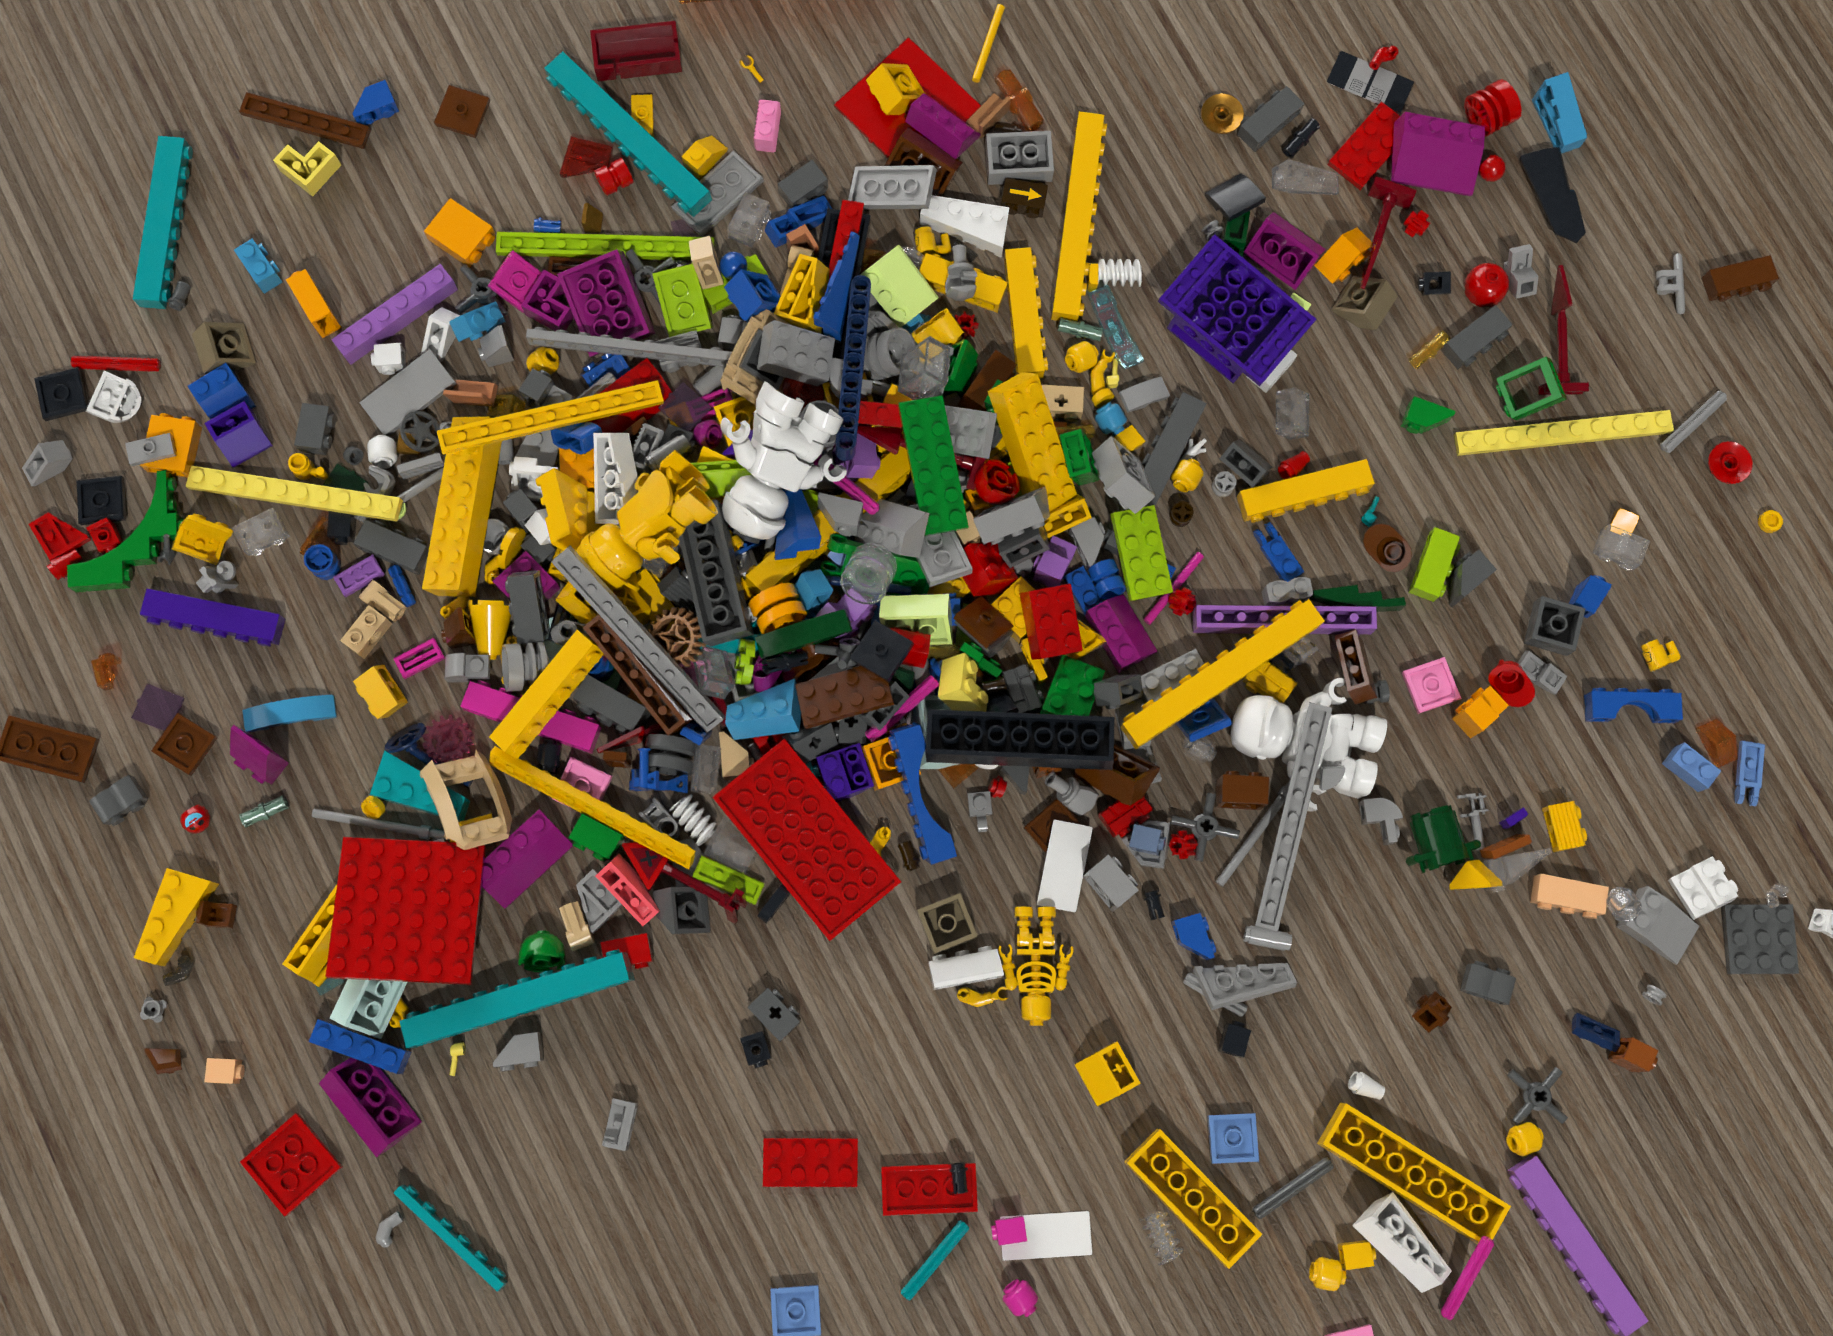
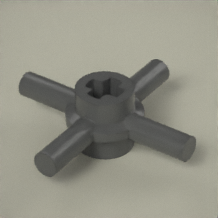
M629 250L625 254L637 270L634 279L638 290L651 292L660 305L652 274L670 269L676 265L675 260L670 257L656 268L644 266L634 250ZM645 275H650V276H651V277L649 278V282H650V283H645V282H644V281L646 280V276H645Z
M467 264L463 265L460 270L472 283L471 296L456 306V310L462 314L476 302L490 304L496 301L503 317H505L508 312L496 299L497 293L487 287L491 280L478 278Z
M858 636L841 639L839 647L816 644L815 653L838 656V667L840 669L855 667L858 664L851 661L850 657L861 642V639Z
M1207 793L1203 814L1196 816L1193 820L1174 815L1171 818L1170 824L1190 828L1198 839V846L1196 847L1194 857L1196 861L1203 862L1207 841L1213 839L1216 835L1234 839L1239 838L1240 830L1219 826L1216 818L1212 816L1216 794ZM1204 822H1206V826L1210 828L1206 832H1203L1204 828L1200 827V825H1202Z
M1555 1067L1542 1083H1528L1514 1069L1507 1074L1523 1090V1100L1525 1103L1513 1117V1123L1520 1125L1532 1110L1541 1111L1544 1109L1561 1124L1567 1120L1568 1117L1551 1103L1552 1095L1549 1089L1563 1073L1559 1068ZM1535 1092L1540 1093L1538 1095V1097L1540 1098L1539 1101H1535V1098L1537 1097L1534 1095Z

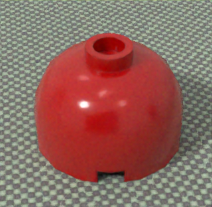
M1479 264L1469 272L1464 280L1466 297L1478 307H1494L1504 299L1509 290L1510 281L1508 274L1497 264Z
M991 459L984 463L975 475L974 487L977 494L983 501L991 505L1005 504L1012 500L1020 491L1018 477L1015 473L1012 475L1007 470L1009 466L1006 463Z

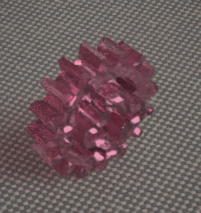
M442 715L439 722L434 719L432 720V727L426 726L428 734H423L422 736L423 740L426 741L423 743V747L428 749L426 753L428 757L433 756L434 762L442 759V762L446 763L448 760H456L455 758L457 757L462 759L464 758V752H471L468 746L473 745V740L470 739L473 733L471 730H468V723L462 724L463 721L460 717L454 721L452 715L448 717V720H445ZM460 731L463 734V741H461L460 738H458L460 735ZM433 738L438 742L436 749L433 746Z

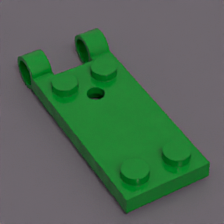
M831 534L827 544L828 549L835 553H843L845 557L841 568H838L832 562H822L820 569L824 575L911 586V595L928 593L930 586L916 557L898 555L874 546L847 540L841 534ZM867 563L870 566L868 568H863L861 565ZM876 591V592H880V593H884V594H888V595H895V596L904 595V594H897V593Z

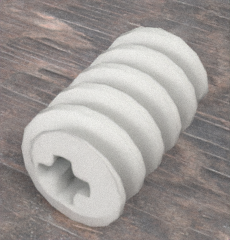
M1100 259L1098 263V285L1100 280H1102L1104 286H1107L1108 281L1111 280L1112 285L1116 286L1117 281L1120 280L1121 286H1124L1126 280H1128L1130 287H1133L1135 281L1141 287L1142 266L1139 259H1135L1133 265L1130 259H1126L1124 265L1121 259H1117L1115 265L1113 259H1109L1107 265L1104 259Z
M690 794L674 804L669 812L674 811L672 815L674 819L680 817L679 825L686 824L684 830L686 832L692 831L690 837L692 839L698 838L696 844L700 846L716 833L714 827L717 823L708 824L711 816H701L705 809L696 810L699 802L690 803L693 797Z

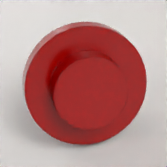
M997 776L996 779L993 778L988 787L991 797L1001 798L1005 793L1007 781L1003 780L1002 776Z

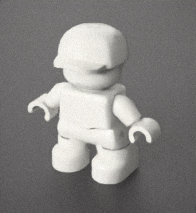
M764 381L756 399L753 437L751 441L748 438L751 430L750 424L746 421L740 422L741 426L735 432H732L733 424L726 417L721 421L722 432L733 441L736 461L752 474L740 477L730 492H726L722 505L723 518L741 534L761 540L774 537L786 525V520L783 516L788 507L789 500L781 488L797 492L799 489L805 490L823 481V477L832 482L840 481L847 472L843 465H836L833 470L828 471L830 464L833 462L827 454L820 458L818 467L817 465H810L821 455L824 444L829 440L830 436L838 433L844 419L835 411L830 409L826 413L812 403H809L803 417L804 419L798 416L803 408L804 401L798 397L795 400L780 393L766 381Z
M1334 679L1324 687L1323 691L1307 697L1303 701L1300 711L1292 714L1287 705L1278 702L1272 696L1254 695L1245 698L1238 705L1231 726L1232 745L1241 753L1262 760L1276 758L1283 753L1282 761L1287 764V774L1291 779L1309 702L1328 707L1331 704H1343L1347 700L1345 697H1337L1334 693V687L1343 686L1346 683L1345 679ZM1331 714L1316 777L1320 780L1321 766H1344V776L1333 788L1340 794L1357 799L1369 795L1375 784L1378 765L1365 759L1355 760L1350 757L1352 747H1358L1371 753L1377 752L1381 748L1386 736L1387 720L1373 715ZM1314 785L1312 792L1320 795L1326 792V790L1322 791L1319 785ZM1310 800L1307 811L1318 810L1317 804L1312 803Z

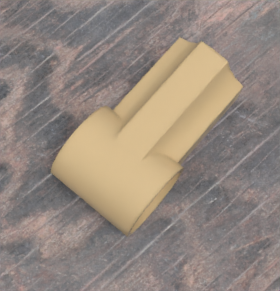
M372 580L359 595V598L395 623L404 615L407 607L388 594L389 592L384 587Z
M572 902L560 907L559 910L567 930L565 933L571 950L575 951L594 944L593 934L589 930V925L586 924L579 902Z

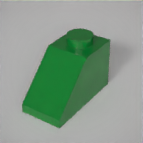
M1414 396L1408 403L1401 427L1406 428L1410 433L1422 434L1449 422L1456 411Z

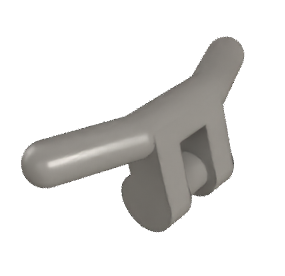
M1676 253L1673 256L1674 270H1660L1656 272V280L1659 281L1657 294L1675 293L1676 312L1681 315L1685 313L1682 255ZM1668 279H1673V284H1668Z

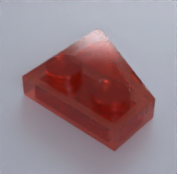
M571 136L560 170V177L567 178L593 173L594 170L604 165L609 167L613 147Z

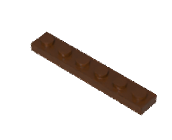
M246 92L239 110L240 114L246 117L361 149L365 148L371 131L369 126L248 92Z

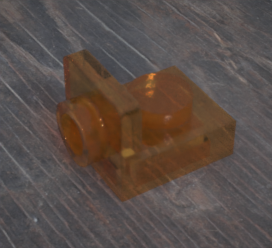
M105 653L99 655L98 659L92 660L91 663L97 686L107 691L114 688L112 681L115 680L113 670L109 667L121 664V659L112 653Z

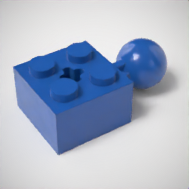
M729 252L720 261V271L724 277L730 279L724 288L729 294V300L739 310V316L748 322L752 316L754 317L766 309L774 313L781 296L768 275L747 271L748 263L746 258L741 253Z

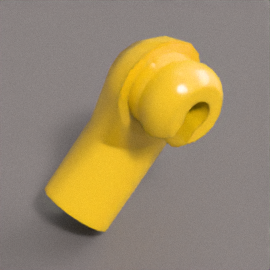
M497 554L484 567V578L486 583L494 585L493 580L499 576L497 556H502V554Z

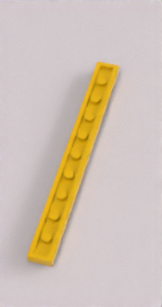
M657 380L437 430L442 454H448L664 404V400Z
M496 746L491 750L490 766L687 869H690L696 851L689 845L681 844L672 839L668 834L660 833L649 824L641 823L632 818L628 813L616 810L607 802L595 799L588 792L574 788L567 781H561L553 777L548 771L532 766L527 760L516 759Z

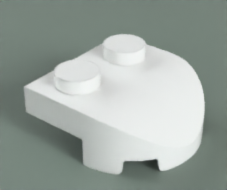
M103 371L86 412L109 422H125L131 419L139 410L141 396L136 385L126 378L125 380Z

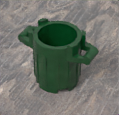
M1451 805L1433 808L1430 812L1417 813L1410 816V825L1419 854L1407 857V865L1419 864L1422 874L1427 869L1430 871L1451 863L1456 865L1465 863L1467 858L1474 860L1472 850L1480 848L1481 842L1473 840L1465 843L1456 812L1452 810Z

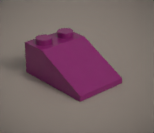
M235 725L231 727L230 755L236 759L233 763L244 771L246 768L250 769L253 772L251 776L261 784L267 782L272 785L289 762L253 735Z

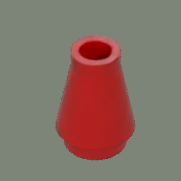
M1301 451L1299 454L1282 461L1278 467L1279 475L1284 480L1297 477L1306 464L1310 462L1309 455Z
M73 549L62 556L50 560V564L46 567L57 580H60L62 577L65 579L67 577V565L77 564L83 559Z

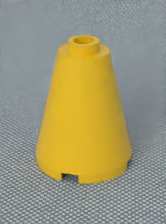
M468 600L478 655H489L490 660H497V655H502V646L505 643L511 619L509 606L504 605V601L478 600V605H472L473 600Z

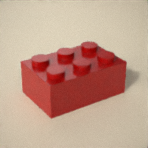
M1071 584L1019 593L1032 660L1083 651Z

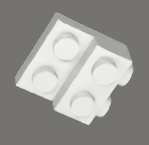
M515 456L514 462H510L509 475L513 476L511 489L516 492L521 489L530 501L541 502L540 498L543 497L541 486H537L535 479L553 468L558 470V467L539 466L537 458Z
M1713 856L1668 880L1693 920L1732 902L1738 897L1737 885L1733 880L1728 881L1724 875V865L1720 860L1715 861Z

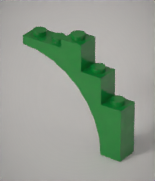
M166 470L157 471L156 488L151 505L142 522L125 541L103 556L87 562L67 565L68 588L74 592L130 588V581L133 580V571L130 566L157 564V557L160 555V548L157 542H164L163 536L165 534L169 535L170 541H174L179 526L184 521L181 516L174 513L177 511V503L174 499V491H176L177 484L175 478Z

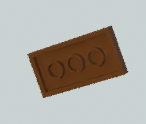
M861 666L795 684L802 720L806 729L895 705L890 682L885 681Z
M8 715L0 738V761L85 783L99 739Z

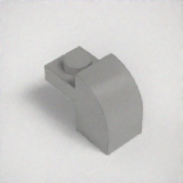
M1530 244L1510 248L1508 261L1504 262V270L1508 274L1510 281L1509 290L1516 299L1537 294L1539 276L1531 267L1533 248Z
M832 358L829 384L832 392L840 399L844 359ZM863 379L861 398L872 396L873 381Z
M465 653L448 654L445 656L444 679L447 682H470V679H490V656L466 655Z
M1385 798L1360 801L1358 805L1362 825L1380 823L1383 845H1391L1398 842L1397 838L1400 837V831L1395 821L1403 818L1399 807Z

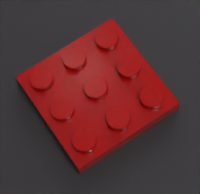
M295 1113L240 1161L242 1166L284 1217L288 1216L343 1167L299 1113Z

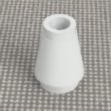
M1354 1072L1349 1079L1348 1088L1352 1090L1353 1094L1380 1100L1385 1093L1384 1086L1363 1072Z

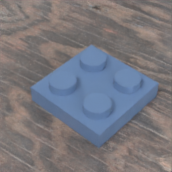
M1256 1113L1207 1115L1211 1164L1259 1162Z
M819 1285L770 1289L773 1336H821Z

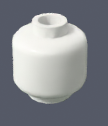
M377 435L369 440L367 444L368 460L372 465L387 469L396 463L398 457L397 445L394 439L386 435Z

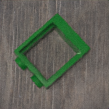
M1547 356L1496 378L1499 384L1496 385L1497 392L1500 397H1504L1506 402L1504 410L1508 417L1516 421L1567 400L1552 359ZM1541 368L1551 396L1517 410L1507 383Z
M1082 429L1060 434L1069 477L1079 486L1099 481V473L1094 466L1093 449L1088 435Z

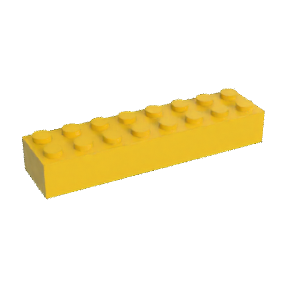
M453 417L451 427L486 420L491 417ZM502 441L446 454L422 585L423 590L437 596L475 597Z
M1340 1103L1317 1142L1321 1147L1476 1244L1479 1243L1482 1236H1487L1493 1240L1511 1207L1347 1103Z

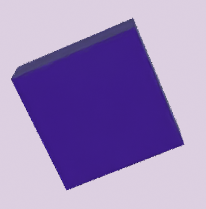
M1523 807L1500 821L1499 824L1503 829H1508L1527 817L1528 813Z

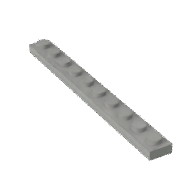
M541 327L527 329L526 333L529 345L726 367L732 353L717 347L702 349L698 345L685 347L673 342L658 344L654 340L641 342L629 337L615 339L609 335L597 337L585 332H579L578 334H571L565 330L553 332Z
M568 546L551 561L706 733L724 720L725 716L571 546Z
M1309 702L1258 911L1256 927L1278 932L1332 707Z

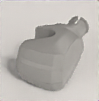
M955 245L952 248L954 264L948 267L949 275L946 280L945 292L948 298L955 301H964L972 298L976 292L975 278L977 277V272L973 270L972 264L967 263L966 246Z
M370 465L368 468L369 474L377 480L379 486L374 490L367 483H364L366 492L390 496L395 487L396 481L394 476L384 468ZM358 515L354 516L355 519L362 521L363 523L365 520H369L370 518Z
M1054 772L1049 773L1045 779V784L1057 791V799L1077 815H1084L1094 808L1099 794L1092 786H1079L1078 780L1073 777H1068L1064 780Z

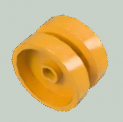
M782 583L772 586L755 595L748 603L753 616L758 618L756 623L762 635L801 622L807 616L802 602L797 601L799 595L794 584Z

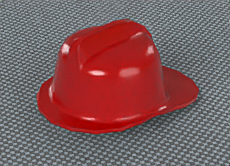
M1501 659L1499 664L1489 673L1488 681L1491 687L1509 706H1526L1535 697L1533 683L1523 671L1522 666L1517 662Z

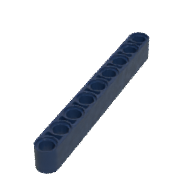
M858 275L852 279L838 412V415L844 420L836 434L835 445L836 456L843 461L853 459L856 454L871 297V281L863 275ZM846 405H853L854 407L848 408ZM844 425H851L852 427L846 428ZM842 445H849L850 447H849V448H843V447H841V446H842Z

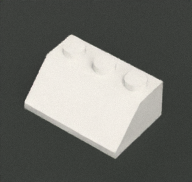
M991 946L980 947L977 953L969 954V950L955 952V957L946 958V954L932 956L933 961L928 962L933 990L992 980L1004 976L998 949L992 950Z

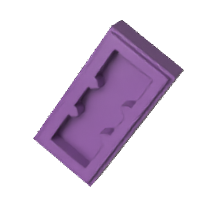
M372 554L333 578L342 594L348 597L367 586L372 580L376 581L383 577L385 573Z

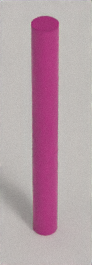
M1200 552L1193 556L1173 581V591L1182 586L1202 561L1204 556ZM1171 593L1162 595L1143 620L1147 624L1151 625L1167 605Z

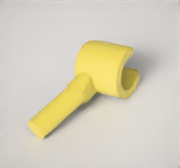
M1116 358L1113 359L1112 375L1106 376V386L1109 389L1118 387V359Z
M464 1042L455 1043L450 1048L452 1056L450 1076H455L458 1056L465 1055Z

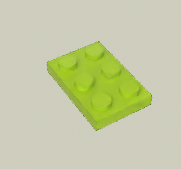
M693 264L652 274L669 337L694 330L698 332L713 328L704 292Z

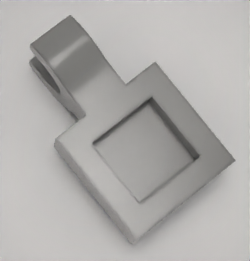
M990 791L967 793L969 817H976L978 832H987L986 816L993 814Z

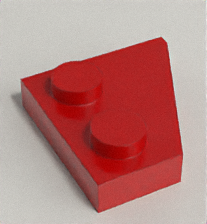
M49 512L28 524L49 560L62 556L73 549L76 550L91 541L88 535L63 522Z

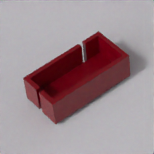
M676 21L590 30L594 70L598 82L617 80V75H620L621 79L682 72Z

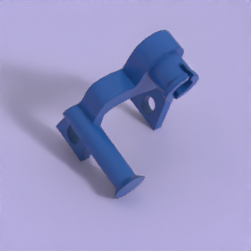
M638 749L640 751L639 769H631L630 791L671 790L688 793V775H682L669 781H659V771L649 773V751L651 749ZM681 781L683 782L682 787L679 786Z

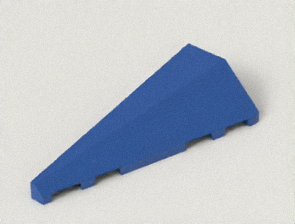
M852 231L847 245L844 246L843 257L841 260H838L828 282L825 295L820 300V309L818 312H815L813 317L814 325L822 327L824 335L841 341L860 239V236Z
M782 488L788 496L789 503L783 516L786 520V525L778 532L776 538L775 560L796 558L797 551L820 548L821 535L801 489L797 492H791Z

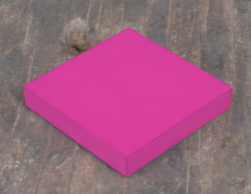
M510 251L487 287L524 313L521 305L542 272L516 252Z

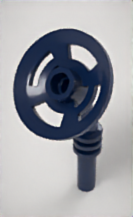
M416 723L402 729L391 737L384 747L388 753L403 750L410 752L426 765L431 760L434 765L442 764L441 760L436 761L417 747V741L426 731V726L423 723ZM473 780L460 784L469 788Z

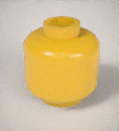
M1087 341L1068 348L1065 356L1067 367L1076 373H1083L1093 368L1098 361V350Z
M544 346L532 352L526 361L529 372L533 368L537 371L544 370L550 375L557 371L560 363L556 351Z
M1191 458L1188 460L1184 459L1177 463L1171 474V480L1177 490L1186 493L1197 488L1204 473L1198 461Z
M1524 1122L1509 1129L1506 1141L1512 1152L1519 1156H1526L1542 1148L1544 1136L1541 1129L1531 1122Z
M1319 1257L1310 1265L1309 1280L1313 1282L1315 1288L1337 1291L1340 1285L1345 1284L1346 1270H1343L1342 1264L1338 1260Z

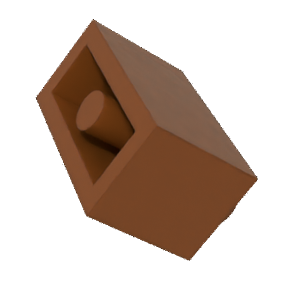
M1633 1037L1620 1038V1047L1616 1052L1611 1051L1607 1060L1631 1072H1650L1657 1064L1658 1058L1656 1056L1659 1050Z

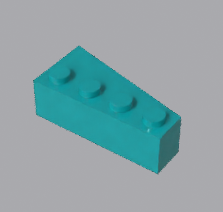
M384 750L370 795L384 801L439 816L427 790V784L420 777V771ZM446 787L458 822L464 821L470 801Z

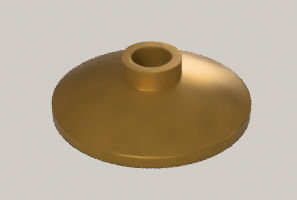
M1215 94L1209 97L1201 109V118L1204 125L1212 132L1218 134H1227L1235 131L1240 126V122L1244 117L1241 103L1235 97L1228 94ZM1222 115L1225 119H1220L1218 116Z

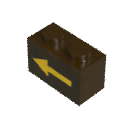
M1006 178L1001 206L1009 207L1008 214L1011 215L1018 213L1029 218H1042L1048 185Z

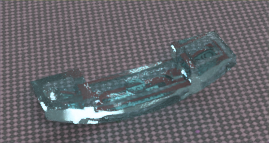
M1109 285L1089 292L1090 302L1098 323L1103 328V334L1112 352H1115V357L1123 370L1143 363L1144 359L1136 342H1133L1117 309V302Z

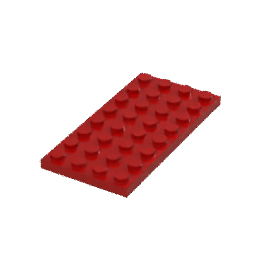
M785 739L712 797L829 941L901 883L896 874Z

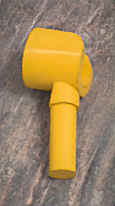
M746 56L750 62L748 66H745L741 60L739 61L740 66L744 69H749L759 83L764 81L753 66L754 60L751 56Z

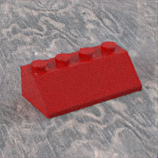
M646 358L600 393L658 380L664 404L587 422L597 424L601 427L602 433H622L643 416L648 421L675 401L676 397L661 374Z

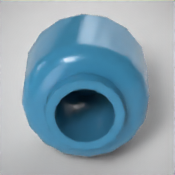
M1108 402L1096 410L1097 414L1094 419L1103 434L1112 433L1115 436L1125 429L1123 425L1127 422V417L1118 404Z

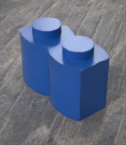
M582 422L551 430L553 443L557 447L570 449L581 455L594 448L593 433H602L601 427L592 422Z

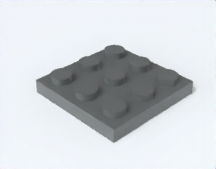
M1793 904L1724 905L1721 907L1727 974H1799Z

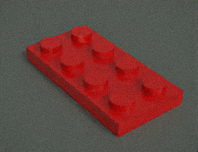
M1381 101L1329 160L1327 165L1361 191L1393 154L1394 122L1400 115Z
M858 1138L763 1139V1187L858 1186Z
M965 1163V1167H968L966 1171L968 1192L958 1194V1192L953 1194L952 1172H949L951 1164L881 1167L883 1216L978 1212L976 1163Z

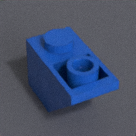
M386 80L365 87L352 113L357 123L368 126L376 120L389 118L394 113L399 112Z
M1591 575L1576 586L1569 604L1586 608L1584 617L1588 618L1596 612L1612 584L1606 582L1601 576Z
M1201 913L1171 922L1178 945L1206 960L1215 957L1216 947L1214 941L1208 938L1207 930H1209V925L1206 917H1202Z

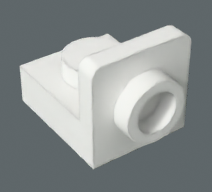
M1814 909L1808 929L1814 932H1822L1833 938V910Z

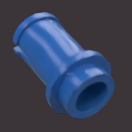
M542 217L534 219V232L561 233V221L542 220Z

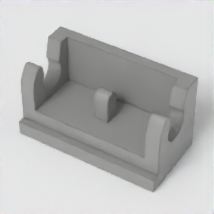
M612 1099L602 1146L628 1151L639 1103Z

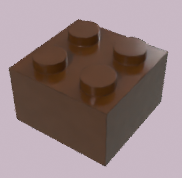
M1226 771V774L1221 775L1215 781V808L1261 810L1268 805L1269 777L1262 776V773L1250 772L1246 776L1239 775L1240 772Z

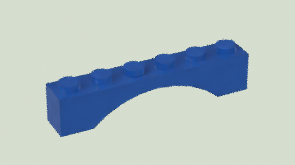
M915 722L889 730L891 737H888V742L891 750H895L897 759H894V763L898 773L901 772L903 781L900 782L903 793L908 795L909 803H907V809L910 816H914L916 824L913 825V830L916 838H920L922 846L919 847L922 859H926L932 865L957 857L951 834L942 829L933 820L921 797L919 770L922 756L926 749V743L920 724Z

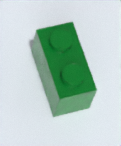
M581 814L568 837L574 841L572 846L583 852L586 848L593 851L592 856L602 862H605L606 859L611 861L625 839L622 834L584 814Z

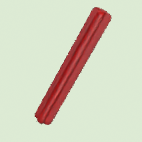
M71 357V366L73 368L79 367L80 369L158 372L161 368V362L157 358Z

